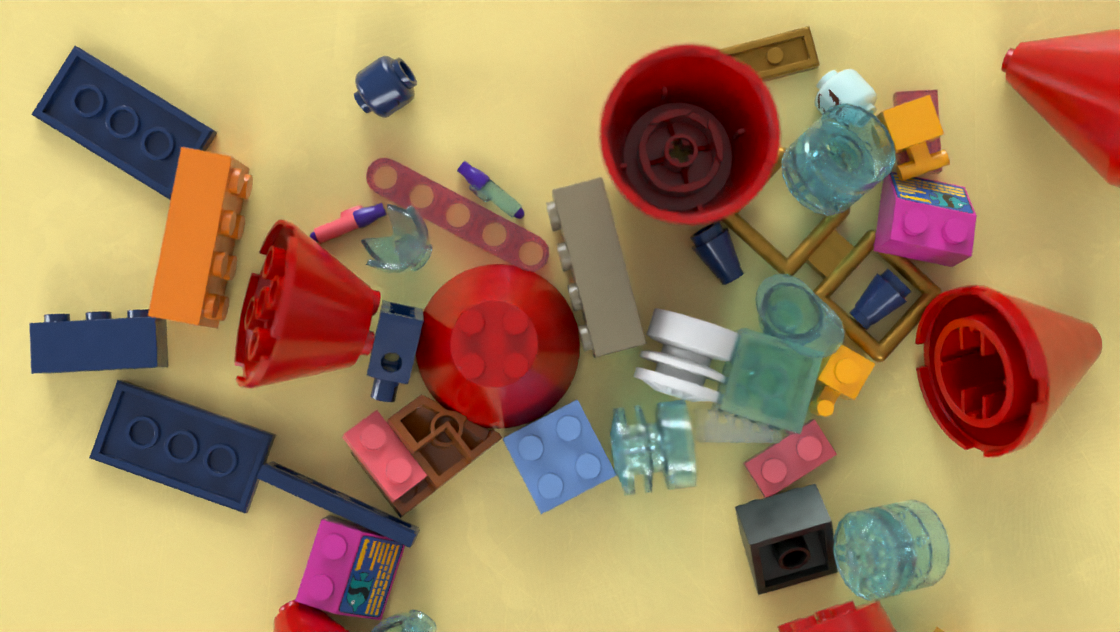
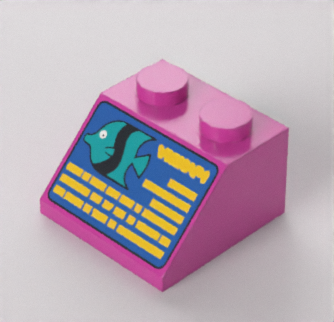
M885 171L873 251L948 267H954L970 258L973 251L977 215L966 188L920 177L900 181L896 172Z
M331 515L321 519L295 601L334 614L382 620L405 545L359 524Z

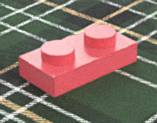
M378 410L367 416L342 436L392 503L427 477V474Z
M811 419L743 464L763 496L767 498L775 495L837 454L815 419Z

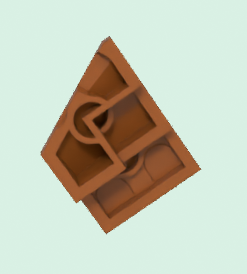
M421 394L387 420L388 425L427 474L423 481L394 503L390 501L352 450L351 454L401 518L500 441L502 436L494 430H488L468 421L466 416L456 411H449L441 407L440 403Z

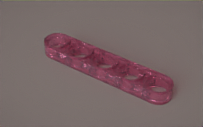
M379 158L368 167L366 180L369 187L377 195L524 271L538 272L548 263L549 247L540 236L395 160ZM385 166L392 167L397 173L396 183L388 189L379 188L374 181L376 171ZM420 185L431 188L434 195L431 204L425 208L415 207L410 199L412 190ZM453 205H464L470 211L469 221L462 227H454L447 221V211ZM491 223L501 224L506 230V239L499 246H490L483 240V231ZM527 242L537 243L543 250L542 259L535 265H526L519 258L520 248Z

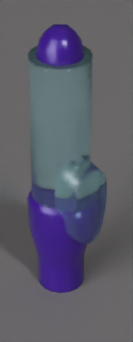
M466 161L459 166L457 172L470 184L469 189L486 203L492 201L511 218L522 219L525 213L521 208L522 205L490 180L489 176L481 170L472 167Z

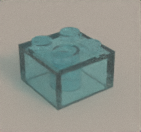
M747 328L734 331L739 334L732 360L725 361L721 374L726 377L725 383H718L716 391L720 392L721 396L718 403H712L711 410L788 435L801 434L824 353Z

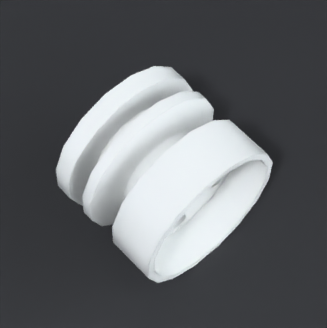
M658 308L654 309L647 335L662 343L663 347L661 352L641 351V358L655 362L657 366L655 371L636 367L633 377L643 380L656 391L691 402L711 401L718 403L721 393L703 386L706 379L725 383L726 377L710 368L711 360L731 361L739 334L690 316Z

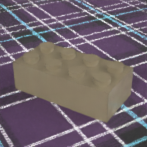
M600 177L552 190L553 201L546 203L552 231L561 230L563 242L557 244V250L563 272L567 270L572 272L574 283L568 285V292L573 311L581 310L585 325L579 326L578 330L584 352L592 350L593 356L596 358L646 344L603 178Z

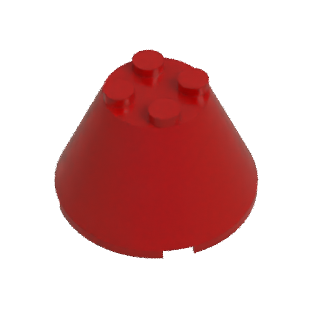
M283 219L278 220L268 232L259 251V254L266 255L260 274L251 273L237 330L234 365L242 367L243 377L237 376L236 382L240 387L248 389L352 367L360 355L368 356L374 344L375 335L369 329L372 316L377 313L380 305V292L372 290L368 284L294 223Z
M505 264L483 265L456 275L440 287L432 296L423 311V324L416 350V359L426 388L443 408L449 411H456L466 416L468 421L484 428H511L529 423L541 417L552 409L564 396L574 379L578 367L580 337L577 322L569 304L549 281L530 270L518 266Z

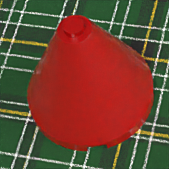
M1120 29L1021 42L1015 49L1010 48L1004 57L1001 68L1002 72H1006V82L1108 184L1120 188Z
M967 285L947 290L936 296L922 314L915 340L917 345L924 344L925 365L917 367L916 371L923 397L932 416L944 433L964 450L976 448L984 452V457L990 458L1019 451L1030 444L1102 352L1101 336L1096 327L1091 323L980 285Z

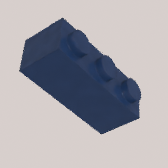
M149 309L127 310V318L112 319L111 312L108 311L86 312V320L70 321V314L44 315V322L29 323L31 374L168 367L166 319L148 316Z

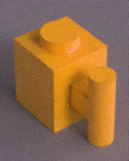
M930 94L886 109L874 118L875 125L872 126L873 136L877 146L880 149L885 148L887 157L907 151L910 161L896 166V172L900 181L950 164L949 156L945 149L930 154L926 145L944 135Z
M841 343L830 344L810 377V380L822 386L817 397L809 404L810 412L813 415L827 417L833 413L834 404L838 397L844 400H855L875 363Z

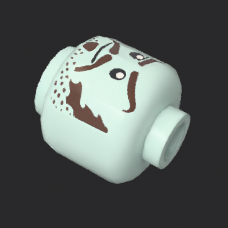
M846 69L838 73L836 70H832L825 74L818 82L817 88L819 91L815 98V106L835 129L858 130L876 113L877 109L874 105L877 95L874 89L854 69Z

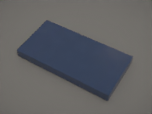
M76 45L31 114L170 200L181 147L206 151L217 134L215 130Z
M117 380L89 458L236 511L248 513L260 481L257 479V475L262 465L266 464L276 434L138 385Z

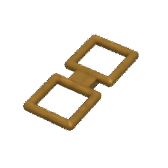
M780 146L776 164L767 182L783 167L823 203L830 212L788 258L738 214L743 208L720 220L784 278L793 277L807 263L824 279L810 294L811 303L874 361L883 362L920 322L926 307L936 296L942 293V290L908 258L876 252L922 295L879 342L830 297L871 251L874 250L876 230L867 231L852 246L836 231L837 227L850 214V206L786 147Z

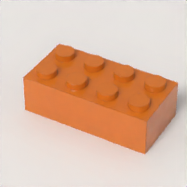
M181 147L148 316L211 328H218L219 320H225L229 307V297L224 296L227 280H233L237 267V257L233 256L235 239H241L245 226V216L240 215L243 199H249L253 185V176L248 174L249 168L234 157Z

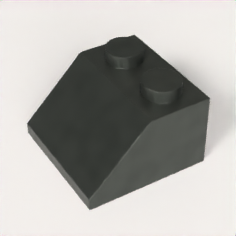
M816 484L793 488L781 494L763 499H755L746 504L735 506L740 535L758 595L838 572L832 520Z

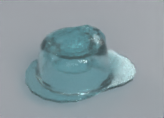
M775 274L766 278L758 287L755 301L759 326L764 335L771 341L780 345H788L799 354L812 358L827 357L837 352L843 344L845 331L841 319L800 279L788 274Z

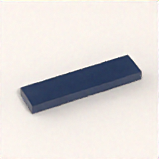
M274 461L263 464L257 475L259 480L409 548L414 544L419 534V527Z

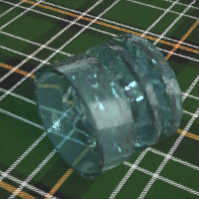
M845 103L829 108L786 148L781 161L782 175L790 193L801 205L815 213L831 216L846 211L865 193L869 192L892 172L896 156L894 142L881 121L864 108Z
M685 399L657 403L655 422L652 423L646 422L641 405H636L633 407L635 425L627 426L624 407L613 408V421L610 432L614 471L622 486L624 496L635 494L634 475H641L645 493L652 492L653 476L657 472H662L668 490L696 487L695 451Z
M911 499L847 513L839 521L836 528L833 552L837 569L844 583L855 595L871 601L935 585L944 577L948 568L950 545L946 529L938 515L927 504Z

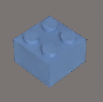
M577 399L503 438L541 514L616 476Z

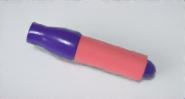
M383 203L370 207L355 206L341 212L339 219L314 228L309 237L321 244L355 229L366 227L377 219L386 216L387 212Z

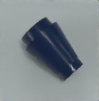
M719 221L703 227L690 237L694 243L692 250L716 278L720 280L722 285L731 283L744 274L740 267L741 265L728 228H723Z
M887 268L881 275L878 273L875 275L855 304V307L849 313L865 329H868L907 302L905 298L912 291Z

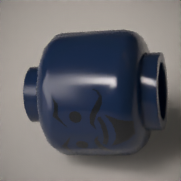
M382 56L356 74L355 84L358 91L354 93V98L364 112L370 113L373 111L376 115L386 118L414 99V87L417 85V80L409 66L401 58L393 59L389 56Z

